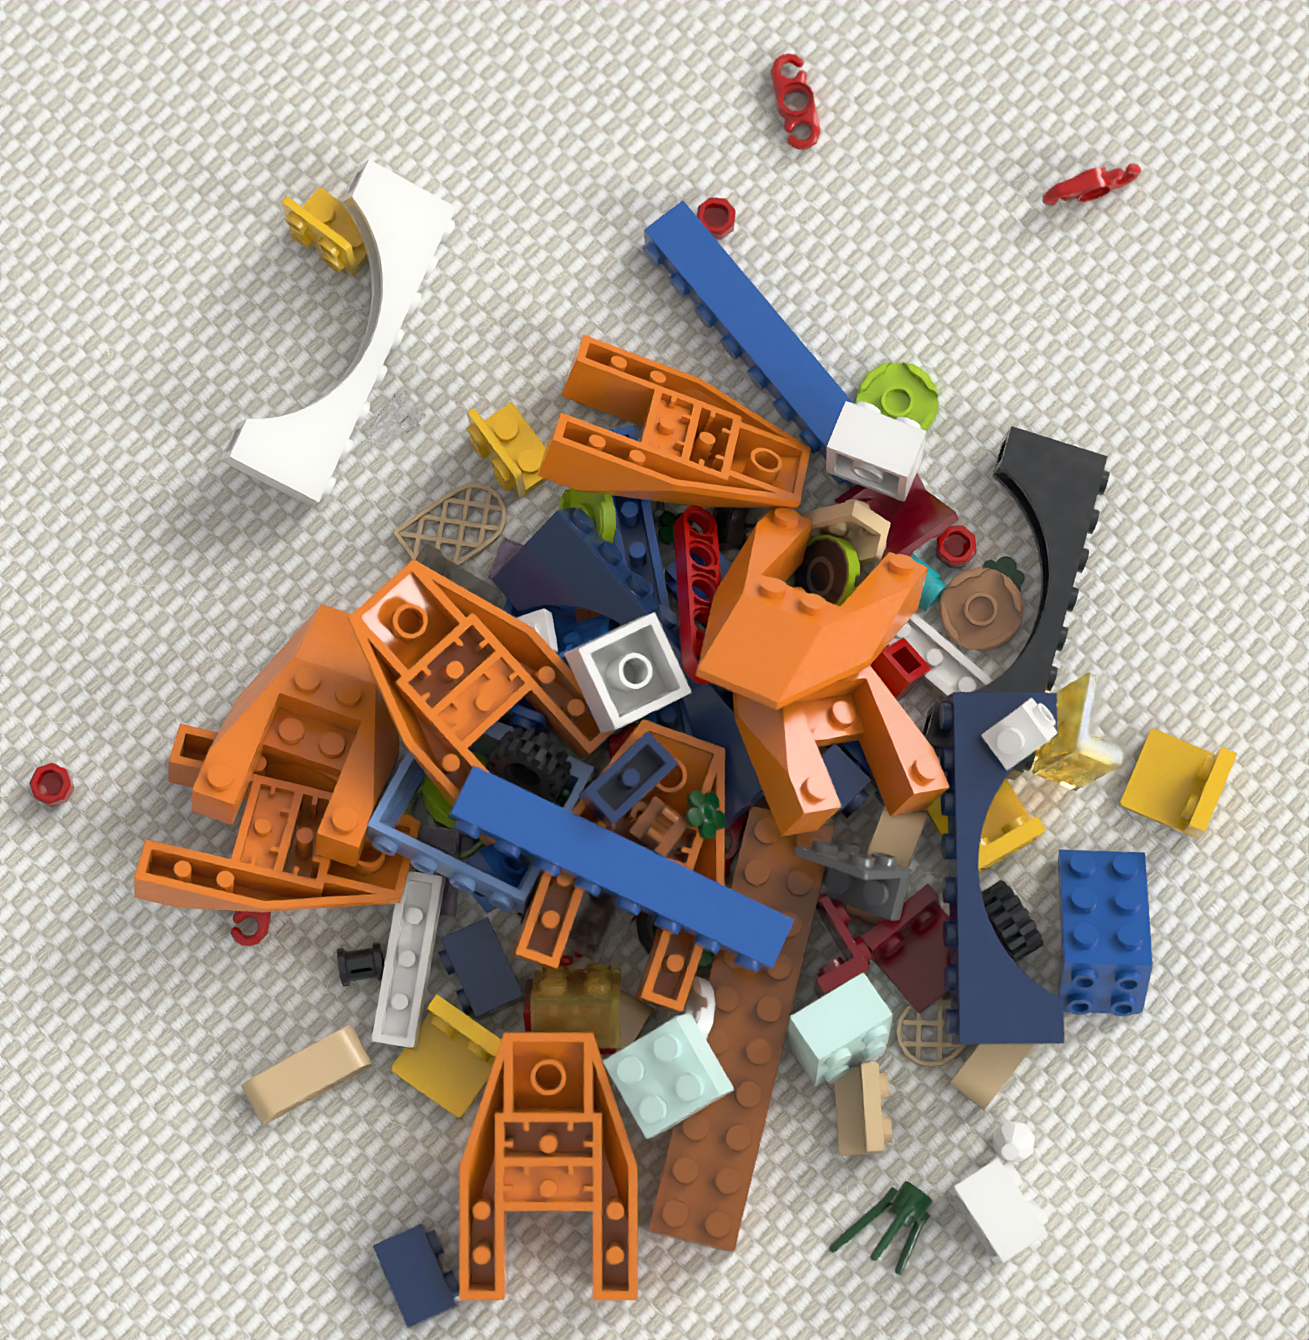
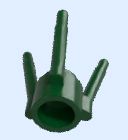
M904 1181L898 1190L891 1187L880 1202L829 1246V1250L831 1252L839 1250L891 1205L892 1207L888 1213L894 1220L877 1243V1246L870 1255V1259L877 1261L902 1225L909 1228L913 1223L895 1267V1273L901 1275L911 1256L922 1227L931 1216L926 1211L933 1203V1200L918 1187L907 1181Z

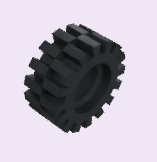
M519 727L515 728L513 732L509 730L504 734L489 757L486 769L489 770V773L554 803L570 777L571 773L569 771L572 766L571 762L566 761L568 758L567 752L565 750L558 752L561 744L556 740L552 743L546 740L549 736L548 734L541 732L538 737L535 735V729L527 728L524 733L522 728Z
M1000 880L981 892L993 930L1015 963L1043 946L1044 941L1041 938V933L1036 928V923L1030 918V913L1026 907H1023L1019 897L1015 896L1013 889L1005 881Z

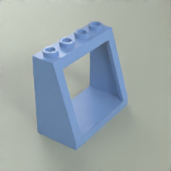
M496 721L468 749L470 752L489 758L504 734L509 730L513 732L514 729ZM407 751L367 824L368 839L372 841V846L384 854L394 856L395 853L411 859V865L421 872L430 875L437 872L450 878L449 882L451 885L465 893L479 892L489 897V902L504 912L511 913L514 909L524 914L542 872L534 867L535 859H533L518 887L515 888L394 829L424 781L425 776L424 770L410 752ZM568 755L566 761L571 762L572 768L569 771L571 773L570 777L563 789L569 790V796L563 809L571 812L581 800L578 795L592 783L594 767Z

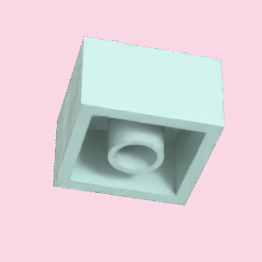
M863 972L790 1016L787 1045L815 1087L824 1081L832 1084L843 1078L850 1071L849 1066L862 1058L865 1062L870 1061L887 1048L885 1044L888 1043L893 1014Z
M691 1013L673 1018L603 1061L646 1139L663 1133L734 1090Z

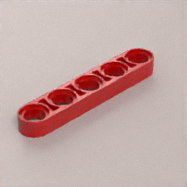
M693 505L687 507L674 523L681 657L686 674L693 681L707 685L712 682L696 676L699 665L696 655H701L705 634L696 627L694 620L703 623L707 627L713 596L721 584L718 531L716 520L712 514L700 506ZM688 521L696 523L702 529L703 534L692 529ZM690 553L701 558L706 567L695 563L690 557ZM692 587H697L703 591L708 601L699 598L693 592Z

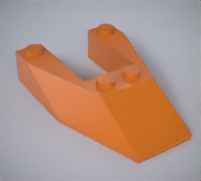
M583 334L568 369L561 396L578 404L592 407L643 426L640 440H633L560 413L545 448L538 476L578 491L690 506L798 508L811 451L809 446L701 378Z
M771 508L756 524L714 593L696 676L777 710L870 666L917 611L928 567L916 563L909 556L889 552L840 607L825 601L819 595L807 594L784 583L803 563L813 520L800 516L795 510L790 508Z
M414 559L348 617L404 746L451 807H453L473 766L489 772L469 751L468 747L523 696L539 713L547 716V723L579 758L591 754L615 731L600 732L572 670L534 628ZM481 833L479 835V838L485 845L496 842Z
M795 587V589L806 593L802 587ZM871 666L777 710L733 692L735 721L781 837L818 830L841 808L818 750L820 746L859 740L890 817L925 811L949 788L933 747Z
M321 604L237 697L207 753L192 789V811L233 825L263 751L339 777L317 832L315 854L356 868L368 837L367 824L386 791L399 757L400 735L349 623L348 617L351 614Z
M642 719L601 774L647 731L654 736L679 764L609 828L582 800L578 802L571 812L648 849L627 832L654 796L685 818V811L691 809L687 802V796L690 792L694 790H699L703 794L713 792L720 801V806L716 811L720 810L725 814V748ZM687 826L665 858L724 886L725 827L721 830H716L714 838L705 840L700 837L698 826L694 828ZM541 872L511 956L550 970L558 968L583 895V891L574 886L576 879L560 872L558 878ZM658 927L634 999L674 1013L683 1011L703 951L702 948L694 944L695 936L681 929L678 935H674Z
M179 724L169 758V782L194 787L207 753L218 732ZM263 751L243 800L247 801L231 859L145 839L134 877V898L176 908L250 912L401 903L411 859L398 853L390 856L380 852L372 846V841L368 837L356 868L315 854L317 832L339 777ZM404 812L394 829L417 840L421 822Z
M504 1032L459 1166V1300H504L507 1291V1211H593V1300L638 1299L637 1162L593 1032Z

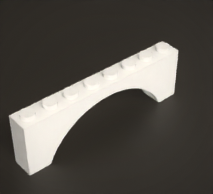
M371 160L366 161L357 168L341 202L359 231L365 246L371 274L370 315L359 350L350 366L332 388L302 410L280 417L246 419L237 423L220 461L308 506L319 503L320 499L326 500L330 495L336 481L332 473L338 462L343 463L352 448L353 441L349 439L355 425L360 426L366 418L370 409V404L366 400L371 389H377L382 383L387 372V367L383 365L389 351L393 353L399 346L404 335V330L400 329L406 315L411 316L418 306L421 294L417 290L422 279L427 280L433 273L438 262V258L434 256L440 242L445 243L455 225V222L451 220L456 208L455 206Z

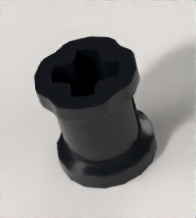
M380 942L373 943L371 948L346 951L344 948L337 949L338 969L343 987L350 986L351 981L375 977L382 981L384 957Z

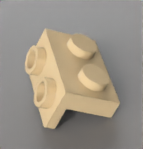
M850 499L845 501V503L828 507L821 506L816 508V510L799 513L800 516L813 520L809 534L810 540L822 535H831L847 540L856 550L860 565L877 562L882 559L891 523L870 510L869 505L865 502Z
M879 1062L861 1063L860 1067H849L850 1071L843 1078L834 1082L838 1149L841 1156L883 1154L885 1151L884 1143H892L891 1117H882L881 1099H889L887 1072L879 1073Z

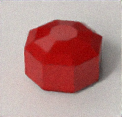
M710 197L698 206L697 218L716 240H722L734 231L736 210L727 199Z
M963 525L949 526L947 531L937 537L935 541L937 559L948 568L965 567L977 552L975 535Z
M54 763L36 768L29 782L34 798L50 807L67 802L75 788L70 772Z

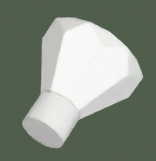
M1007 1121L994 1131L993 1148L1003 1160L1010 1163L1021 1162L1033 1153L1035 1136L1024 1123Z

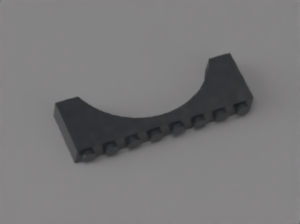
M1013 426L1002 438L992 476L1016 501L1032 531L1040 561V601L1032 631L1014 663L1000 677L974 692L1045 693V690H1052L1058 672V667L1052 666L1056 651H1062L1068 635V627L1063 626L1066 611L1072 612L1079 593V588L1073 587L1077 572H1083L1089 556V549L1084 548L1087 533L1092 534L1099 518L1100 511L1094 509L1097 495L1102 496L1109 481L1110 472L1104 470L1108 456ZM946 700L936 702L928 710L922 730L923 736L933 747L936 756L939 758L941 747L946 746V729L940 728L939 709L940 704L946 703ZM1036 750L1018 763L1006 778L1015 780L1024 773V770L1030 771L1036 756Z

